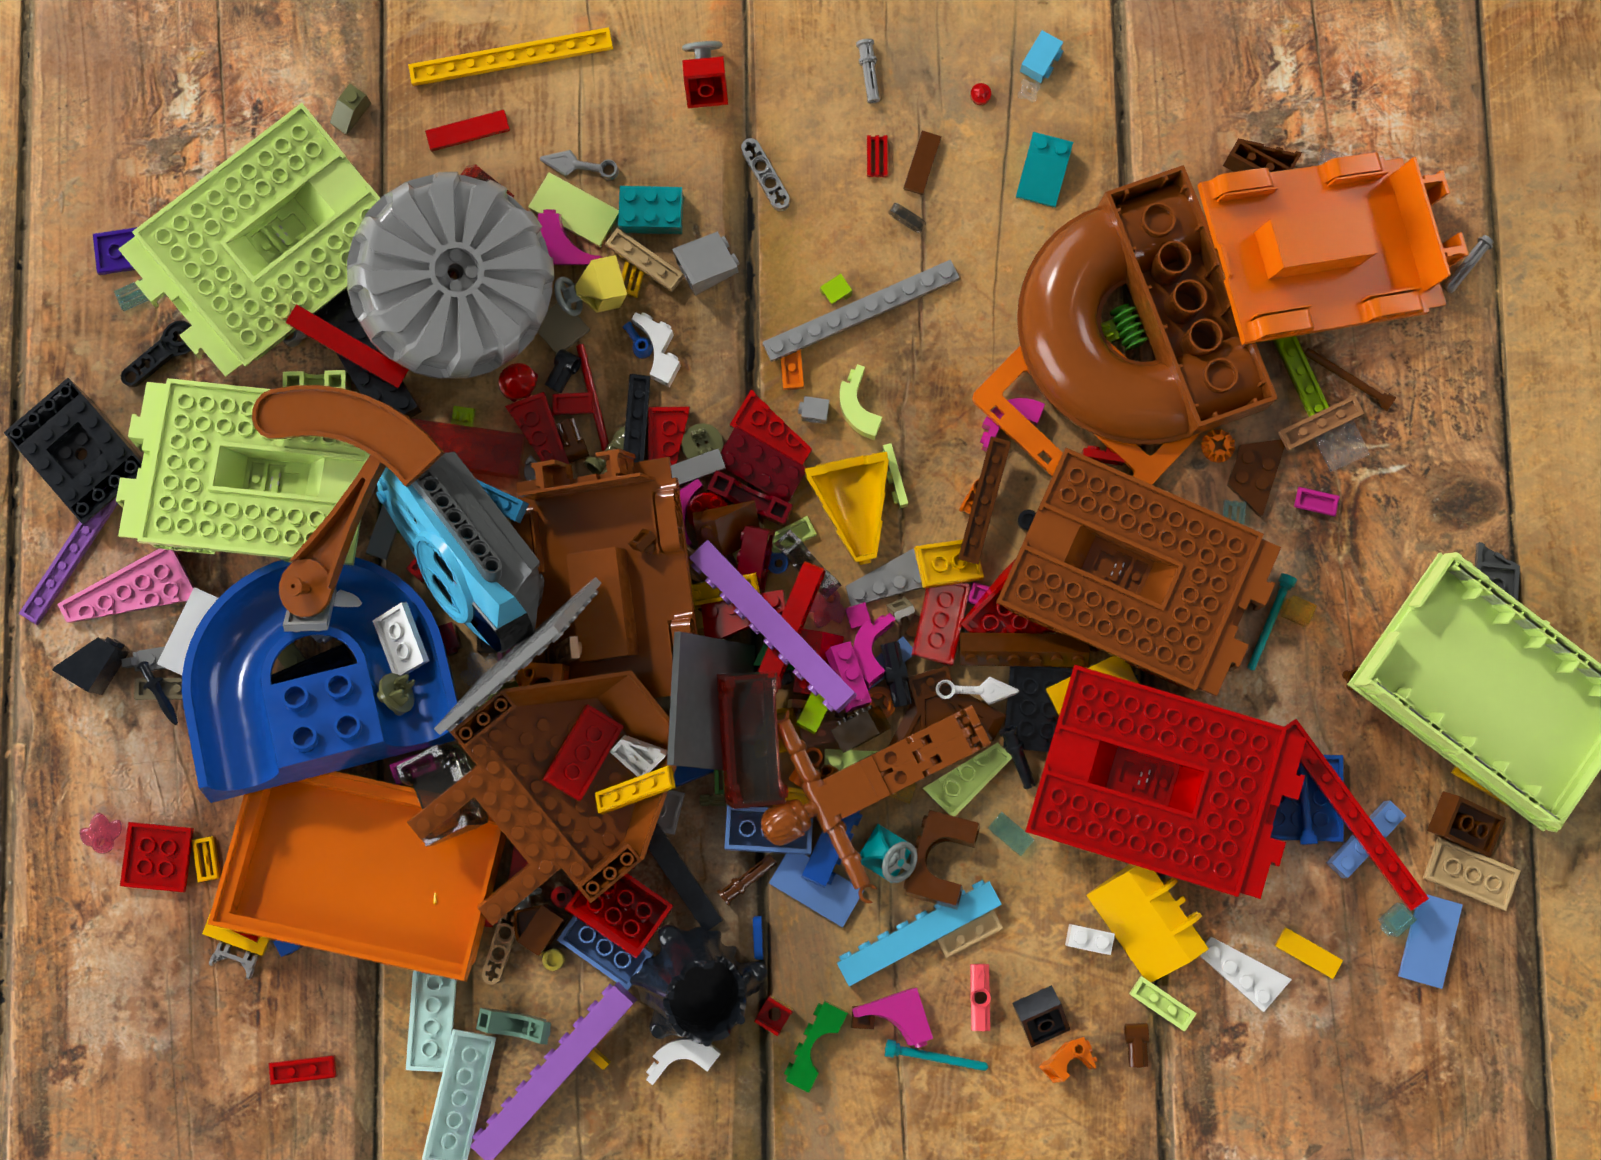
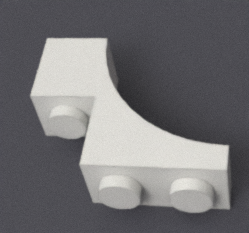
M635 312L632 317L633 324L649 337L654 348V362L650 372L651 379L670 388L681 367L677 356L669 352L664 354L674 336L673 330H671L670 325L660 321V323L653 321V318L642 312L640 315Z

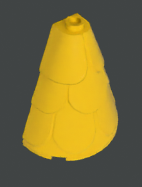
M887 452L856 456L805 468L806 478L835 526L836 534L853 561L859 562V565L871 563V559L877 558L889 462Z

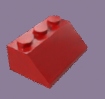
M802 629L801 637L828 665L829 662L825 652L832 646L842 644L844 636L823 631ZM795 675L793 694L810 696L811 691L808 689L810 683L805 678L801 681Z

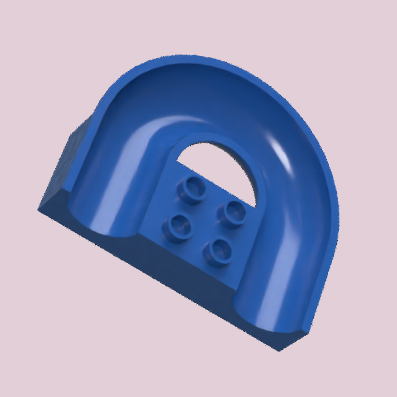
M355 557L354 565H343L336 590L337 592L343 590L354 594L360 599L362 604L359 607L333 606L328 630L284 632L283 622L287 609L283 606L279 596V582L283 572L291 563L283 560L268 564L243 577L214 602L194 632L185 656L182 672L183 706L198 787L210 803L456 741L448 730H445L441 735L434 730L438 723L457 704L459 699L450 661L439 628L432 613L412 587L389 570ZM407 602L429 662L408 674V681L415 680L414 686L411 687L415 699L414 706L409 712L397 716L385 703L380 702L377 697L380 680L386 674L392 673L373 620L398 604ZM326 635L334 637L346 644L357 660V664L271 684L272 668L278 655L290 643L305 636Z

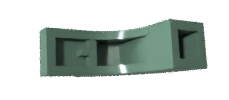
M480 1008L476 1030L490 1034L519 1037L547 1045L551 1033V1022L546 1021L547 1019L527 1014Z

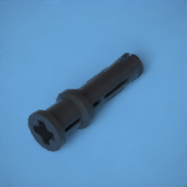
M1017 725L1006 726L999 731V734L1005 741L1006 752L1011 754L1023 788L1030 789L1032 788L1031 784L1036 786L1037 783L1023 751L1024 742L1020 741Z

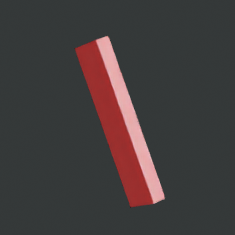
M500 110L425 130L430 151L433 152L508 132L510 128L505 110Z

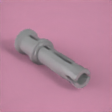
M862 39L856 42V47L859 48L860 53L859 64L863 66L867 103H877L880 101L875 71L877 57L874 56L873 39Z

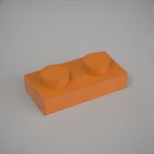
M800 349L781 358L783 390L804 389Z

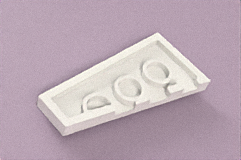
M1209 937L1205 942L1209 949L1200 955L1201 958L1262 1012L1270 1006L1292 980L1213 937Z

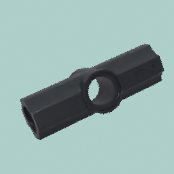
M899 641L881 644L885 665L884 675L886 683L890 688L893 707L912 704L907 682L909 681L906 664L903 663Z

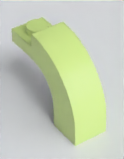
M857 364L856 369H851L847 381H850V383L845 381L841 383L840 408L843 417L853 430L864 437L875 440L882 417L866 411L858 402L857 391L863 378L865 367Z

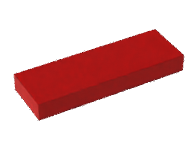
M335 1055L269 1063L270 1085L337 1077Z

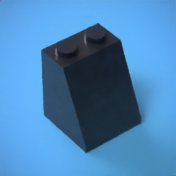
M97 637L54 666L52 671L89 693L103 695L122 665L121 659L126 658L129 651L124 649L125 644L116 639Z

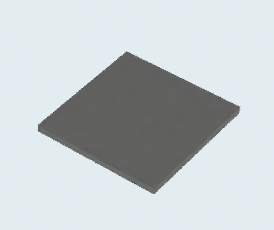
M674 632L667 765L749 773L750 745L733 738L732 734L753 685L755 645L686 632Z

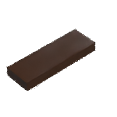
M922 130L903 190L920 195L924 194L942 136Z

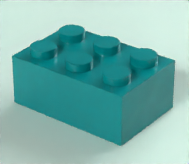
M620 186L619 229L624 233L682 234L684 197L682 187Z

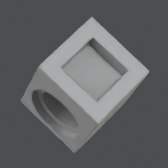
M805 396L804 402L799 403L798 414L802 415V421L826 424L829 400Z

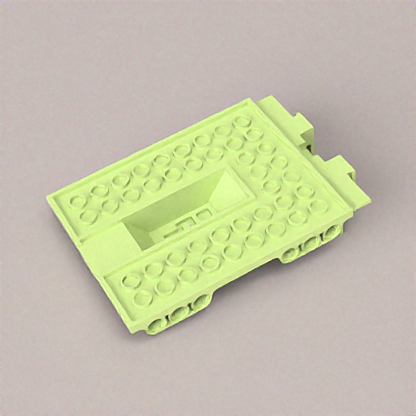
M301 103L132 231L135 237L118 250L143 278L141 281L137 280L135 284L152 305L158 308L157 301L166 295L192 325L179 336L195 356L201 360L205 352L226 377L243 364L246 367L251 362L261 358L296 330L286 324L296 304L314 314L347 288V258L352 238L367 211L380 197L350 163L345 154L303 103Z
M167 378L166 384L147 382L141 415L138 417L137 414H132L128 438L141 452H144L142 466L138 468L136 479L120 478L116 502L123 508L118 536L138 539L139 543L150 544L165 550L215 554L216 551L276 557L292 563L289 560L332 511L356 478L370 454L347 442L336 439L331 440L317 436L269 439L260 435L252 421V409L260 395L270 389ZM361 520L344 565H354Z

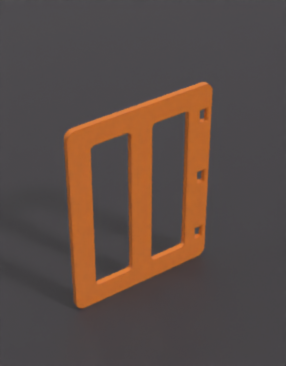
M1107 340V342L1109 343V345H1110L1117 353H1119L1121 356L1125 357L1113 344H1111V343ZM1019 346L974 392L972 400L1010 438L1053 476L1063 452L1003 397V392L1023 372L1030 374ZM996 407L1004 415L999 419L990 410ZM1199 434L1182 440L1163 443L1151 456L1147 455L1136 444L1121 443L1098 435L1095 436L1113 453L1118 454L1125 461L1124 463L1133 470V477L1152 485ZM1042 451L1052 459L1048 464L1038 456Z

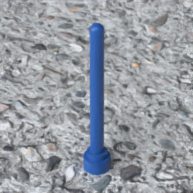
M1299 763L1298 775H1305L1300 792L1303 821L1300 845L1318 844L1317 835H1315V831H1312L1307 771Z

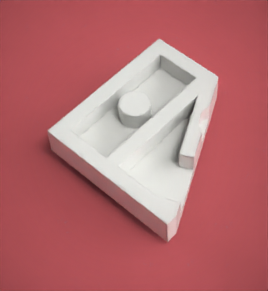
M624 735L610 750V753L639 777L651 772L668 754V751Z

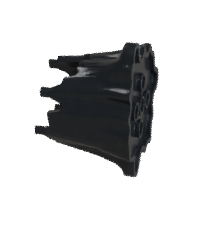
M673 925L663 926L658 932V939L661 944L660 953L655 957L645 959L641 970L630 978V983L639 990L641 1002L654 1009L649 1025V1030L653 1037L663 1039L669 1035H676L691 1039L693 1042L703 1044L706 1047L710 1046L713 1041H719L730 1036L731 1029L735 1025L744 1024L747 998L759 991L760 984L767 977V968L760 961H751L749 963L737 962L735 959L737 947L722 944L720 931H709L704 927H695L684 931Z

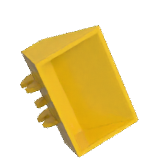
M1129 864L1086 896L1111 932L1115 934L1116 939L1141 975L1152 983L1190 963L1209 948L1192 925L1202 917L1201 913L1196 911L1186 917L1179 907L1186 901L1185 897L1181 896L1175 900L1168 891L1178 880L1172 877L1162 882L1155 871Z

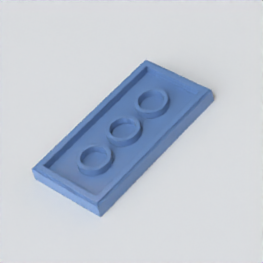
M786 854L769 884L843 928L860 899L858 895L859 888L854 889L850 881L838 874L835 875L831 885L826 884L825 888L801 877L810 857L802 854Z
M1427 895L1429 899L1414 909L1398 977L1442 989L1463 904Z

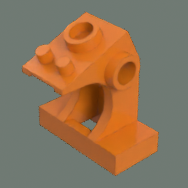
M530 662L524 669L521 668L518 671L516 680L519 686L534 685L538 679L546 677L551 682L569 680L570 666Z
M1081 1037L1065 1042L1039 1068L1053 1083L1064 1082L1070 1076L1067 1073V1064L1070 1060L1077 1058L1090 1070L1096 1068L1095 1062H1097V1058L1091 1055L1092 1047L1089 1041Z

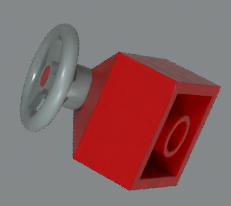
M720 41L694 42L682 46V50L685 52H695V59L682 60L688 109L728 105L724 56L711 57V50L720 49L723 46Z

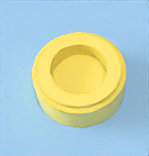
M558 949L546 951L542 958L544 967L551 971L560 969L565 961L564 954Z

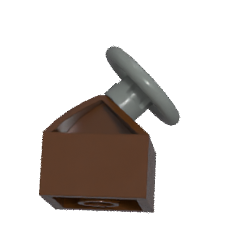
M541 888L534 890L514 907L516 910L514 913L516 940L537 956L544 955L568 920V917L549 904L532 907L530 896L541 894Z

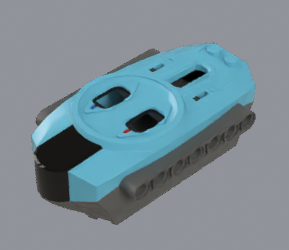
M455 452L445 453L409 487L404 486L396 475L386 467L377 483V498L385 506L399 532L415 555L421 574L442 609L456 622L464 623L473 633L499 653H503L531 637L535 633L537 609L542 603L544 577L538 571L540 561Z

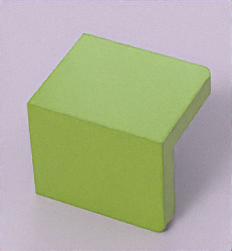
M839 274L820 287L821 294L825 295L831 304H834L841 298L846 300L852 296V289L842 274Z

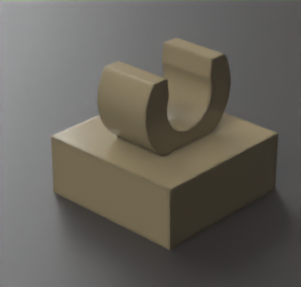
M902 598L886 605L888 613H891L898 625H901L902 617H906L908 621H911V614L915 613L913 604L907 598Z

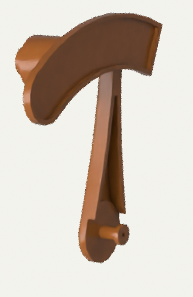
M294 385L270 389L262 393L256 400L252 409V421L260 435L269 439L304 436L336 439L347 442L370 454L362 469L332 511L289 560L292 563L283 572L279 582V596L283 606L296 616L313 617L323 612L331 602L355 532L386 467L390 469L404 486L409 487L445 453L430 435L414 421L388 404L370 396L343 388L322 385Z

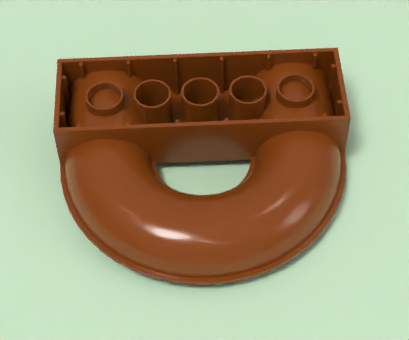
M1184 165L1107 191L1096 208L1086 211L1064 224L1044 243L1035 255L1027 270L1019 295L1017 330L1020 348L1025 364L1039 390L1063 416L1079 427L1100 437L1121 443L1156 445L1182 440L1264 411L1278 399L1256 343L1241 344L1224 283L1225 275L1218 250L1214 248L1209 226ZM1125 284L1128 286L1156 357L1154 361L1139 362L1121 356L1109 345L1103 334L1101 313L1104 303L1112 292Z

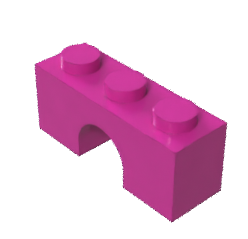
M851 641L830 647L825 652L830 667L857 694L845 707L846 713L866 707L872 701Z

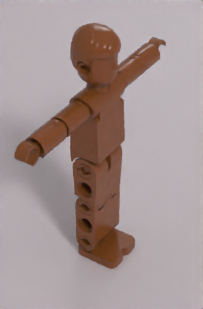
M774 705L770 710V717L774 722L780 723L775 728L803 784L800 785L809 801L802 804L798 799L790 801L787 799L768 808L761 818V830L764 836L774 845H786L804 836V832L808 831L812 825L810 819L817 817L823 832H827L854 889L859 888V898L865 903H873L863 897L862 891L866 887L877 888L870 884V880L861 864V854L853 848L846 834V824L841 819L991 745L972 705L822 780L821 773L813 767L806 753L807 746L805 741L798 736L791 720L788 719L789 709L786 712L785 718L778 720L773 715L776 706Z

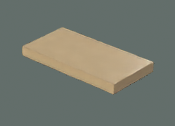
M1437 838L1423 878L1507 911L1521 870Z

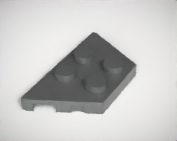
M1476 543L1475 567L1518 601L1520 565L1507 560L1502 554L1487 548L1484 543Z

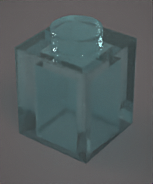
M1403 903L1394 904L1378 919L1382 924L1380 926L1382 931L1386 935L1399 937L1417 920Z

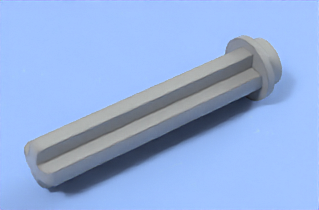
M1483 235L1477 239V245L1445 283V290L1453 293L1488 249H1492L1494 242L1490 237Z

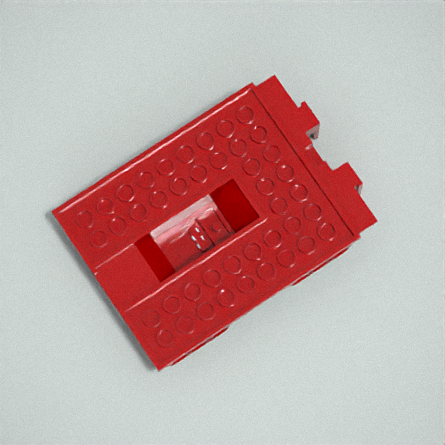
M1074 665L1025 832L1239 897V894L1242 893L1261 899L1270 865L1280 866L1286 842L1270 838L1273 821L1282 796L1290 800L1299 799L1305 775L1296 774L1307 738L1287 733V727Z

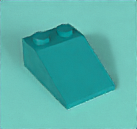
M1033 132L1016 198L1056 207L1073 142Z

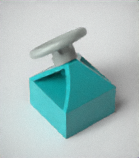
M880 824L876 825L860 852L862 857L861 864L890 883H899L907 879L914 871L918 859L915 846ZM911 854L910 864L906 863V860ZM901 868L906 870L904 873L897 876Z

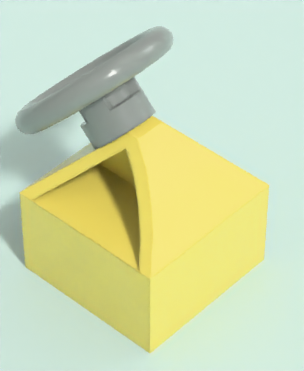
M616 255L591 260L576 284L567 277H559L554 284L555 296L560 307L571 316H577L581 313L583 301L598 313L620 308L627 296ZM561 290H562V292H563L565 301H564V299H563V297H562V295H561ZM573 302L577 303L575 310L571 309V303Z

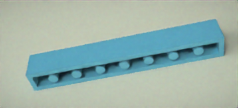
M982 879L973 884V889L967 893L963 890L957 910L936 904L934 905L935 910L929 913L924 910L915 915L916 920L908 923L906 920L896 926V931L889 933L887 930L877 936L878 940L872 944L870 941L859 945L857 952L851 954L848 951L840 955V961L837 962V965L848 986L861 981L1002 905L990 881L984 882Z

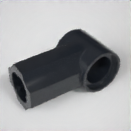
M564 349L559 350L554 358L555 366L544 385L558 393H562L571 375L576 374L580 369L582 359Z

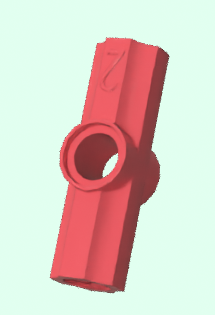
M970 964L971 1031H990L991 997L989 964ZM982 991L986 994V999L983 1003L975 1002L974 997L977 992Z

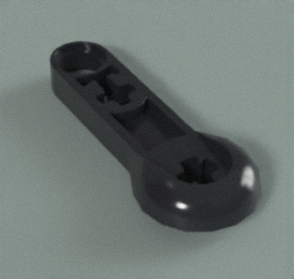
M182 320L169 324L160 340L121 372V381L129 387H137L171 358L189 353L191 351L183 340L179 342L176 335L182 334L192 325ZM146 360L151 361L149 363L150 368L145 367ZM130 372H135L136 380L129 383L127 375Z

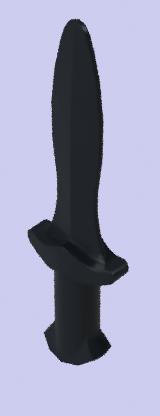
M140 662L137 669L142 672L147 681L143 686L144 690L148 688L153 692L165 716L171 723L177 725L178 719L175 710L161 688L160 681H163V678L154 677L149 668V662Z

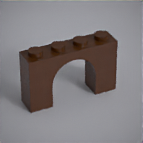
M929 810L928 816L924 815L921 827L924 828L922 836L918 835L915 848H918L917 864L910 877L905 879L903 889H906V894L909 897L957 910L963 891L962 885L939 879L932 875L927 868V857L936 845L943 842H953L975 848L980 824Z

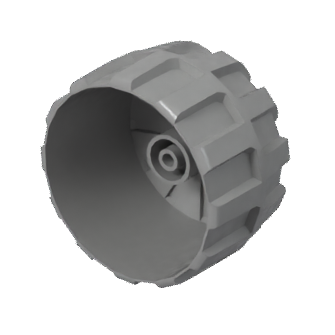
M438 172L404 182L383 195L367 211L352 238L347 258V288L354 315L369 337L370 342L383 355L412 372L432 378H471L492 372L514 359L534 339L548 312L552 294V282L554 280L553 258L549 256L545 239L541 234L542 225L532 211H526L512 196L506 193V187L492 180L486 182L465 175H459L458 172ZM447 271H454L457 274V279L450 278Z

